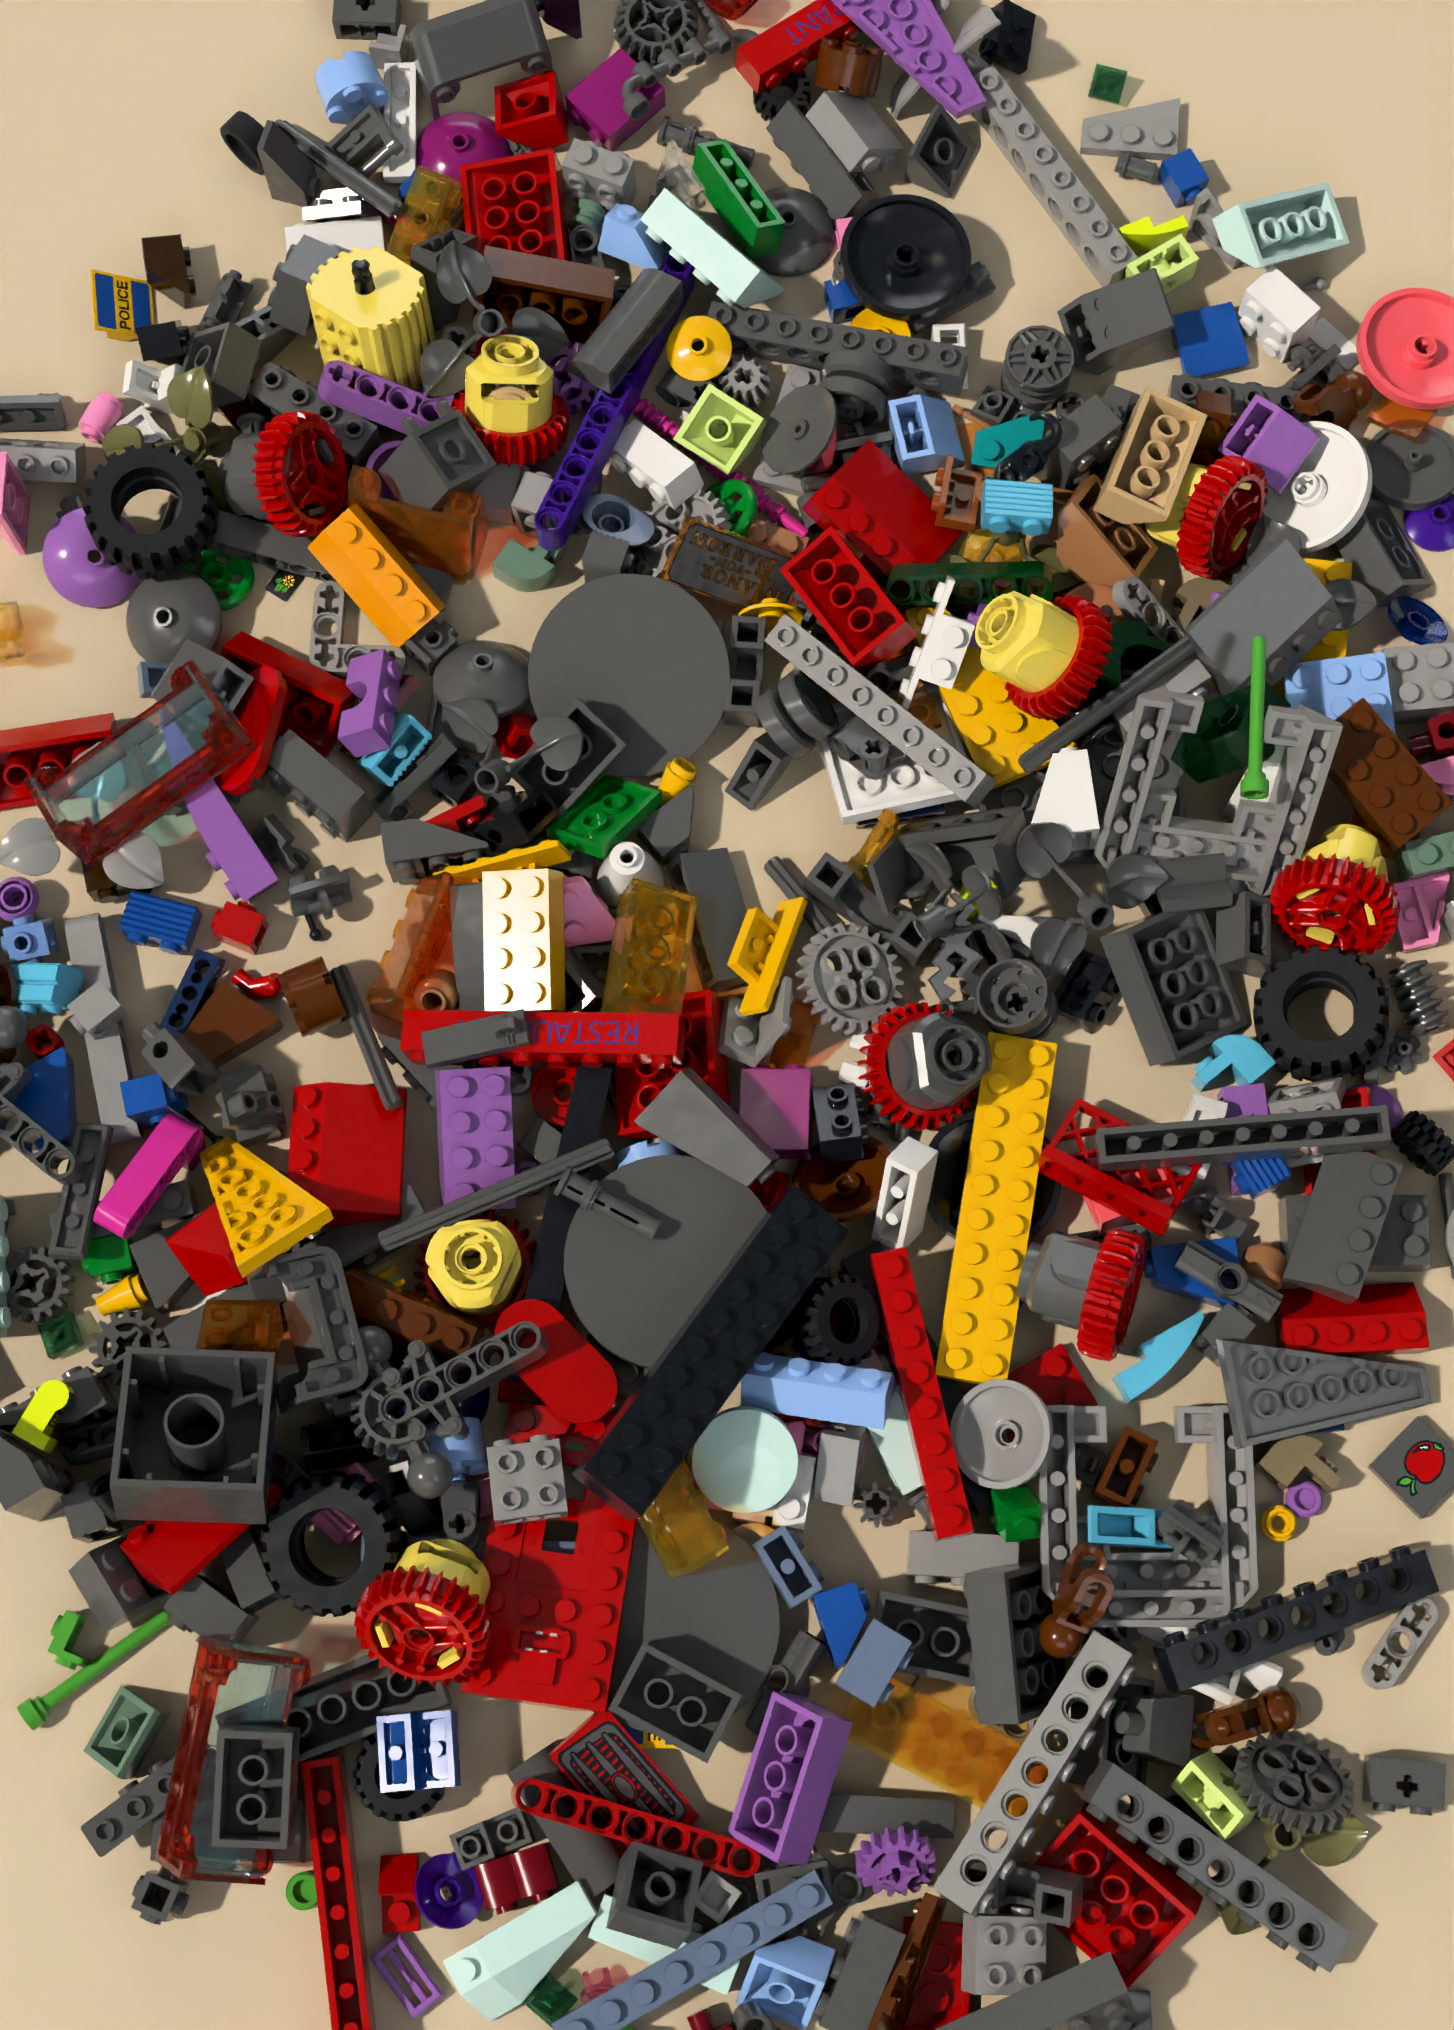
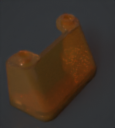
M352 466L348 479L347 509L357 503L408 562L446 572L454 578L453 584L455 585L466 584L474 578L489 532L483 496L468 492L454 493L446 501L443 512L379 497L382 489L379 475L369 468Z

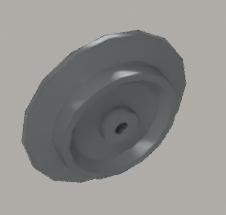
M814 384L797 387L783 397L771 412L763 430L761 448L764 461L774 472L785 475L801 472L816 462L828 448L835 431L838 411L834 397L825 387Z

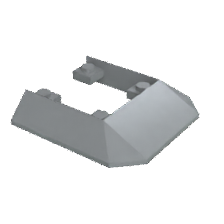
M1165 685L1138 695L1095 847V856L1106 870L1114 859L1130 853L1143 855L1154 862H1157L1159 859L1224 853L1227 858L1226 881L1233 895L1242 891H1248L1265 897L1270 896L1278 873L1283 872L1286 865H1292L1295 859L1301 860L1343 729L1342 723L1301 704L1298 705L1297 709L1269 705L1264 720L1263 743L1286 746L1269 801L1261 802L1240 799L1233 824L1171 816L1177 798L1175 791L1150 787L1166 730L1196 734L1205 701L1201 695L1168 691Z
M1046 1405L1052 1421L1053 1441L1047 1461L1038 1473L1039 1503L1042 1506L1040 1562L1041 1591L1052 1602L1058 1591L1062 1570L1072 1550L1079 1543L1088 1542V1516H1077L1075 1443H1107L1106 1406ZM1228 1405L1173 1407L1175 1443H1206L1209 1516H1192L1191 1520L1201 1527H1204L1207 1521H1213L1224 1529L1221 1539L1224 1542L1223 1546L1206 1569L1195 1560L1192 1562L1182 1554L1173 1562L1169 1559L1171 1553H1111L1110 1546L1099 1545L1104 1550L1107 1567L1105 1572L1111 1575L1114 1584V1594L1104 1615L1094 1622L1091 1627H1195V1624L1211 1618H1216L1217 1622L1229 1618V1611L1244 1606L1258 1590L1253 1445L1243 1448L1235 1447ZM1093 1555L1085 1556L1080 1561V1568L1082 1570L1092 1568L1097 1558ZM1101 1583V1586H1100V1591H1101V1590L1103 1589V1587H1104V1585H1103L1102 1583Z

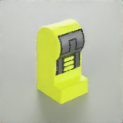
M59 1380L44 1382L39 1387L12 1433L37 1448L51 1453L58 1441L50 1437V1434L62 1414L69 1412L74 1406L75 1393L73 1389Z

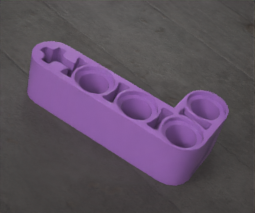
M338 360L330 361L325 365L317 389L319 396L325 402L406 435L407 433L401 424L402 419L410 416L418 427L421 428L441 418L436 409L437 402L444 399L451 406L452 399L455 394L444 397L428 396L425 392L423 394Z

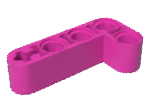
M169 1112L99 1203L94 1213L93 1221L117 1236L128 1239L180 1169L183 1167L188 1171H192L200 1163L199 1153L206 1150L202 1128L173 1112Z

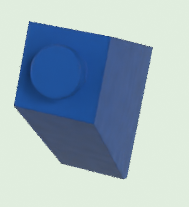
M61 1047L26 1067L32 1073V1080L28 1085H25L13 1104L71 1150L77 1124L74 1063L71 1055ZM44 1138L34 1141L38 1151L44 1146Z
M1235 1237L1195 1241V1243L1225 1261L1240 1265ZM1187 1243L1153 1246L1148 1250L1147 1257L1144 1260L1143 1272L1145 1278L1151 1279L1153 1288L1217 1308H1222L1227 1302L1234 1306L1233 1302L1218 1298L1211 1289L1174 1268L1178 1257ZM1222 1273L1220 1276L1221 1284L1229 1290L1236 1289L1237 1282L1235 1277L1229 1273Z

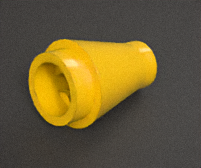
M675 757L672 762H667L658 788L661 791L663 801L660 804L661 807L686 787L692 786L696 782L695 775L698 771L686 759Z
M129 1274L107 1292L96 1297V1305L100 1313L105 1317L111 1312L124 1311L125 1308L130 1310L144 1307L146 1302L151 1300L142 1275L133 1276Z

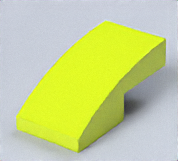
M1183 215L1154 227L1149 216L1119 227L1118 232L1133 251H1151L1179 234L1186 238L1189 225Z

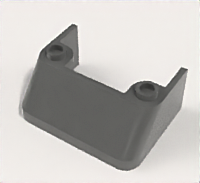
M487 0L420 22L410 31L418 80L434 120L440 117L438 103H448L454 100L459 93V81L517 62L520 63L522 70L526 72L539 73L543 71L544 73L553 70L550 50L534 0Z
M1012 806L919 820L899 828L867 865L882 914L889 915L903 899L915 902L926 898L929 895L928 892L935 886L933 880H930L919 864L905 850L910 845L924 841L934 843L943 852L952 868L953 876L950 878L952 882L962 881L964 869L971 865H976L982 868L988 877L992 878L993 884L998 886L1001 898L1008 899L1027 874L1021 868L1016 852L1019 836L1026 827V819L1022 807Z

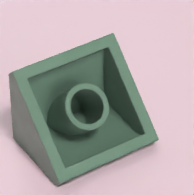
M121 1685L86 1745L84 1752L120 1779H133L170 1712Z

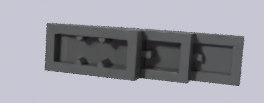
M482 882L451 884V933L459 1010L485 1011Z
M830 1793L818 1831L856 1834L875 1832L878 1835H883L885 1827H888L891 1832H897L900 1826H904L905 1833L907 1834L916 1829L918 1830L919 1837L928 1836L929 1838L954 1839L955 1801Z

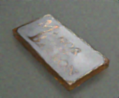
M687 515L660 577L675 585L741 609L761 603L766 598H776L781 603L788 604L795 589L779 569L793 559L795 555Z

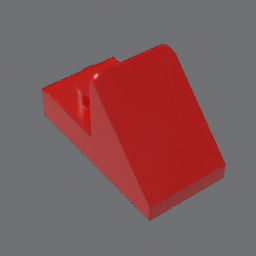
M478 795L425 822L462 834L461 830L464 828L467 830L476 828L478 823L488 815V811L481 795Z
M418 1853L381 1856L378 1896H381L382 1933L421 1930L420 1909L415 1899L414 1888L416 1875L419 1871Z

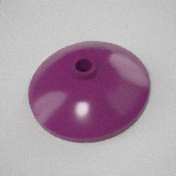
M454 112L437 118L422 131L417 140V171L448 184L451 199L456 201H463L459 165L510 156L508 141L497 136L495 123L485 116L472 112ZM461 142L465 143L463 146L460 147L455 145Z

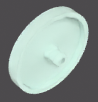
M752 1406L732 1407L716 1414L694 1444L692 1451L693 1474L702 1493L718 1507L742 1514L763 1511L778 1503L788 1493L794 1483L798 1470L796 1443L785 1423L769 1411Z

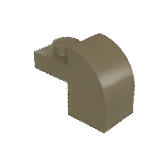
M1198 577L1187 581L1178 589L1174 597L1172 606L1176 608L1171 615L1172 619L1185 633L1184 629L1193 622L1194 618H1197L1211 605L1212 592L1223 593L1230 585L1218 579L1210 580L1205 577Z
M1294 1435L1279 1440L1271 1445L1254 1464V1468L1279 1490L1286 1488L1300 1471L1326 1493L1334 1490L1342 1480L1336 1474L1338 1471L1337 1467L1330 1460L1323 1456L1320 1458L1315 1456V1453L1321 1448L1323 1443L1307 1435Z

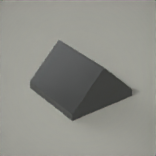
M935 104L908 155L905 180L940 196L950 198L977 145L941 104Z

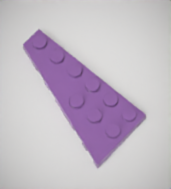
M831 0L956 119L985 107L986 98L961 54L956 55L953 52L955 43L931 0Z

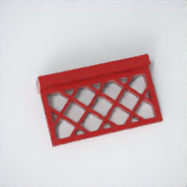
M1077 1098L1053 1139L1042 1151L1038 1163V1172L1163 1237L1203 1164L1186 1165L1192 1168L1189 1174L1173 1178L1170 1167H1162L1167 1180L1153 1183L1149 1182L1145 1169L1149 1168L1099 1171L1092 1167L1089 1159L1097 1157L1096 1149L1086 1151L1082 1137L1094 1135L1096 1128L1131 1126V1124ZM1079 1111L1092 1117L1096 1126L1078 1129L1075 1118ZM1075 1139L1080 1152L1067 1154L1057 1149L1061 1141ZM1138 1171L1143 1185L1131 1187L1123 1182L1121 1174ZM1177 1185H1182L1178 1191ZM1170 1187L1174 1200L1168 1206L1156 1200L1153 1191Z

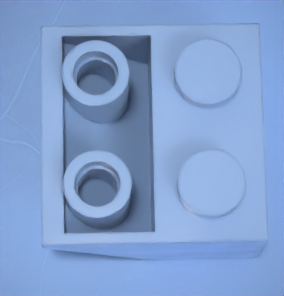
M921 394L888 400L886 421L888 429L892 433V445L898 468L906 476L937 470L938 466L944 467L947 455L954 456L952 467L965 464L950 402Z

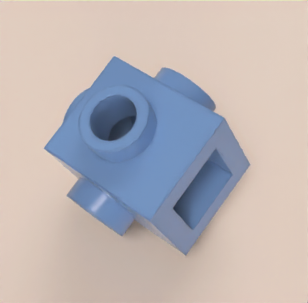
M33 915L13 918V925L2 929L4 935L1 936V945L4 953L9 955L10 963L22 960V963L44 962V955L60 950L52 917L34 920Z

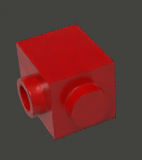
M226 901L223 909H218L215 913L211 926L214 928L212 932L218 941L256 955L267 932L269 923L264 915L256 913L257 909L254 906L242 901H238L237 905Z

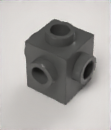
M161 1866L159 1871H147L145 1876L141 1875L136 1882L132 1892V1896L135 1899L131 1908L141 1912L140 1918L156 1925H160L162 1921L174 1920L175 1915H182L188 1903L190 1895L185 1892L189 1884L180 1880L181 1873L168 1867ZM163 1887L170 1891L166 1902L161 1901L158 1895Z

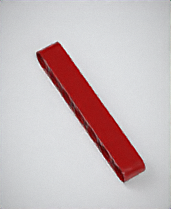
M521 1778L514 1783L511 1789V1800L515 1807L535 1816L628 1844L635 1841L701 1861L705 1867L738 1877L752 1876L760 1866L759 1852L739 1840L535 1778ZM533 1784L538 1789V1799L533 1805L525 1806L520 1798L521 1791L525 1786ZM569 1795L573 1799V1810L567 1816H560L556 1810V1803L562 1796ZM605 1806L609 1813V1819L605 1825L596 1827L591 1819L592 1813L597 1807ZM640 1817L643 1820L644 1829L638 1837L632 1838L628 1834L627 1824L632 1818ZM674 1827L679 1834L678 1842L674 1847L666 1848L662 1841L663 1834L668 1828ZM710 1838L714 1846L713 1852L708 1858L702 1859L697 1851L698 1845L703 1839ZM744 1848L748 1854V1862L743 1868L736 1869L733 1865V1855L737 1850Z

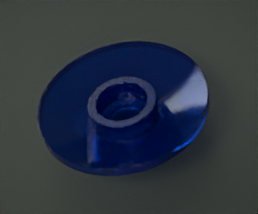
M1407 596L1396 597L1390 602L1388 606L1389 618L1403 638L1419 645L1444 643L1447 640L1448 630L1444 621L1427 604Z

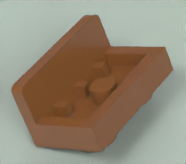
M947 455L945 466H938L935 486H940V492L934 491L930 511L936 512L934 525L974 533L979 500L975 495V488L983 479V473L952 468L954 456Z

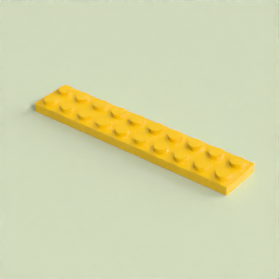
M988 1032L987 1034L992 1052V1069L982 1077L979 1084L935 1365L937 1377L973 1384H981L995 1379H1008L1020 1299L1017 1296V1286L1027 1252L1039 1171L1038 1163L1042 1151L1057 1051V1043Z

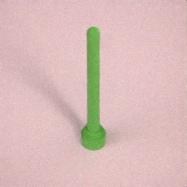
M1257 635L1252 640L1248 772L1244 774V778L1240 782V796L1246 799H1264L1269 796V780L1266 779V774L1262 772L1266 639L1262 635Z
M162 1610L42 1698L39 1696L33 1700L28 1698L18 1705L17 1709L26 1724L34 1731L45 1723V1718L50 1715V1709L168 1625L170 1621L167 1618L171 1613L167 1610Z

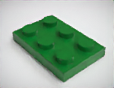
M605 775L546 829L548 840H559L565 847L604 859L616 845L623 841L663 802L661 791L612 775Z

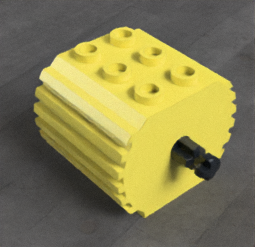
M377 245L373 249L362 250L359 247L350 249L351 253L347 254L342 251L337 254L338 258H329L326 260V266L321 264L317 268L318 274L313 273L311 275L312 285L307 283L306 286L324 366L330 361H343L414 391L417 390L418 383L423 385L420 371L422 353L428 344L436 340L424 275Z

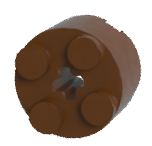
M822 37L814 85L830 91L838 92L840 90L849 92V95L875 97L885 50L866 46V50H863L862 42L845 40L844 44L840 45L839 40Z
M322 956L277 975L302 1037L313 1035L348 1020Z

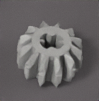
M744 354L740 356L739 362L731 358L728 367L719 375L720 378L716 380L717 389L747 408L748 405L752 404L758 409L761 406V400L769 398L770 391L768 389L772 386V378L768 376L767 365L759 366L757 356L750 362L746 361Z

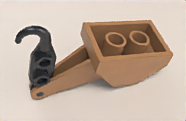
M1044 411L1036 412L1029 416L1030 421L1043 420L1047 422L1051 428L1050 435L1044 439L1025 442L1001 460L994 469V476L987 475L983 477L976 486L975 495L979 501H981V492L985 478L1025 482L1044 467L1052 450L1057 447L1062 439V426L1055 416ZM1093 473L1081 482L1075 491L1053 487V519L1048 534L1041 535L1056 543V556L1060 559L1062 566L1068 572H1071L1078 581L1113 587L1119 580L1129 577L1138 578L1158 550V547L1137 523L1121 524L1093 510L1103 485L1100 478Z

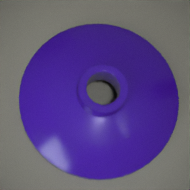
M1451 493L1445 501L1432 508L1404 511V529L1411 541L1417 546L1432 552H1444L1454 548V494ZM1434 512L1441 513L1445 518L1437 519Z
M445 1853L427 1860L416 1875L414 1884L415 1899L422 1914L432 1924L443 1929L453 1930L468 1925L477 1917L482 1907L483 1897L474 1867L462 1871L457 1856ZM440 1889L444 1890L447 1894V1900H444L441 1896Z

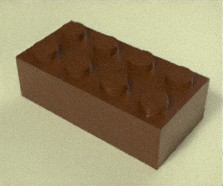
M485 245L483 256L491 267L492 280L488 290L482 295L474 296V298L484 305L485 310L495 309L500 312L507 326L513 328L512 318L517 310L525 307H535L552 316L561 325L568 338L587 341L609 314L613 300L615 270ZM474 306L472 320L474 319V316L478 313L477 309Z
M1364 698L1355 702L1335 719V721L1342 723L1343 729L1328 777L1390 851L1399 849L1453 804Z

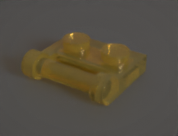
M882 810L877 818L878 824L872 829L859 852L855 856H851L846 864V867L854 871L862 884L870 875L867 865L898 830L900 819L889 810Z

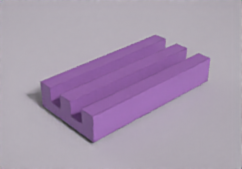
M402 1933L398 1934L370 1956L372 1962L413 2019L445 1995ZM397 1945L433 1995L429 1998L393 1949ZM385 1954L389 1956L420 2000L421 2004L416 2007L383 1961L382 1957Z

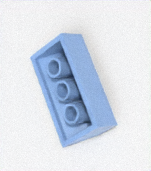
M761 1352L741 1380L740 1406H752L771 1413L884 1430L896 1389L897 1379L891 1372L879 1371L873 1368L864 1369L844 1366L839 1363H824Z

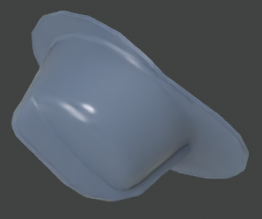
M609 493L596 494L588 498L582 510L583 519L588 525L590 534L596 530L597 534L602 532L604 536L609 534L610 538L615 536L617 540L621 538L623 542L628 540L630 547L640 546L653 537L655 527L652 520L619 496Z

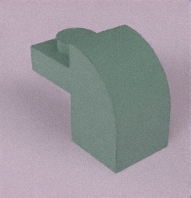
M510 538L492 563L494 577L518 591H540L556 580L555 565L553 564H556L561 559L565 547L549 551L543 549L538 543L532 552Z

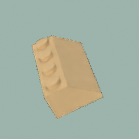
M1146 387L1132 410L1093 510L1121 524L1166 521L1207 415Z

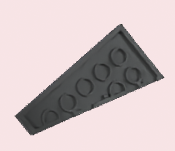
M1216 1339L1235 1447L1243 1448L1432 1403L1426 1369L1424 1367Z

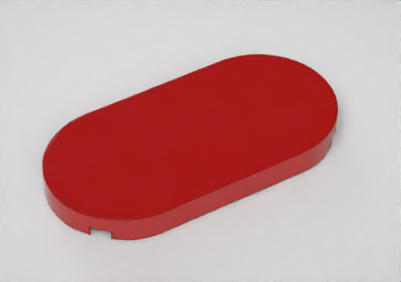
M271 666L258 667L249 674L254 679L227 721L215 764L214 777L217 786L232 795H240L249 791L253 787L249 784L254 778L259 780L262 777L270 759L288 689L286 680L282 678L283 674Z
M525 1299L507 1307L496 1323L494 1336L517 1323L529 1321L536 1324L544 1332L549 1342L546 1354L541 1359L515 1372L517 1376L559 1418L566 1422L587 1424L596 1422L604 1417L612 1408L618 1391L617 1378L611 1365L550 1304L537 1299ZM528 1334L524 1337L521 1345L522 1349L531 1348L535 1344L536 1334ZM497 1351L498 1354H499V1356H500L501 1359L503 1360V1359H504V1352H503V1351Z

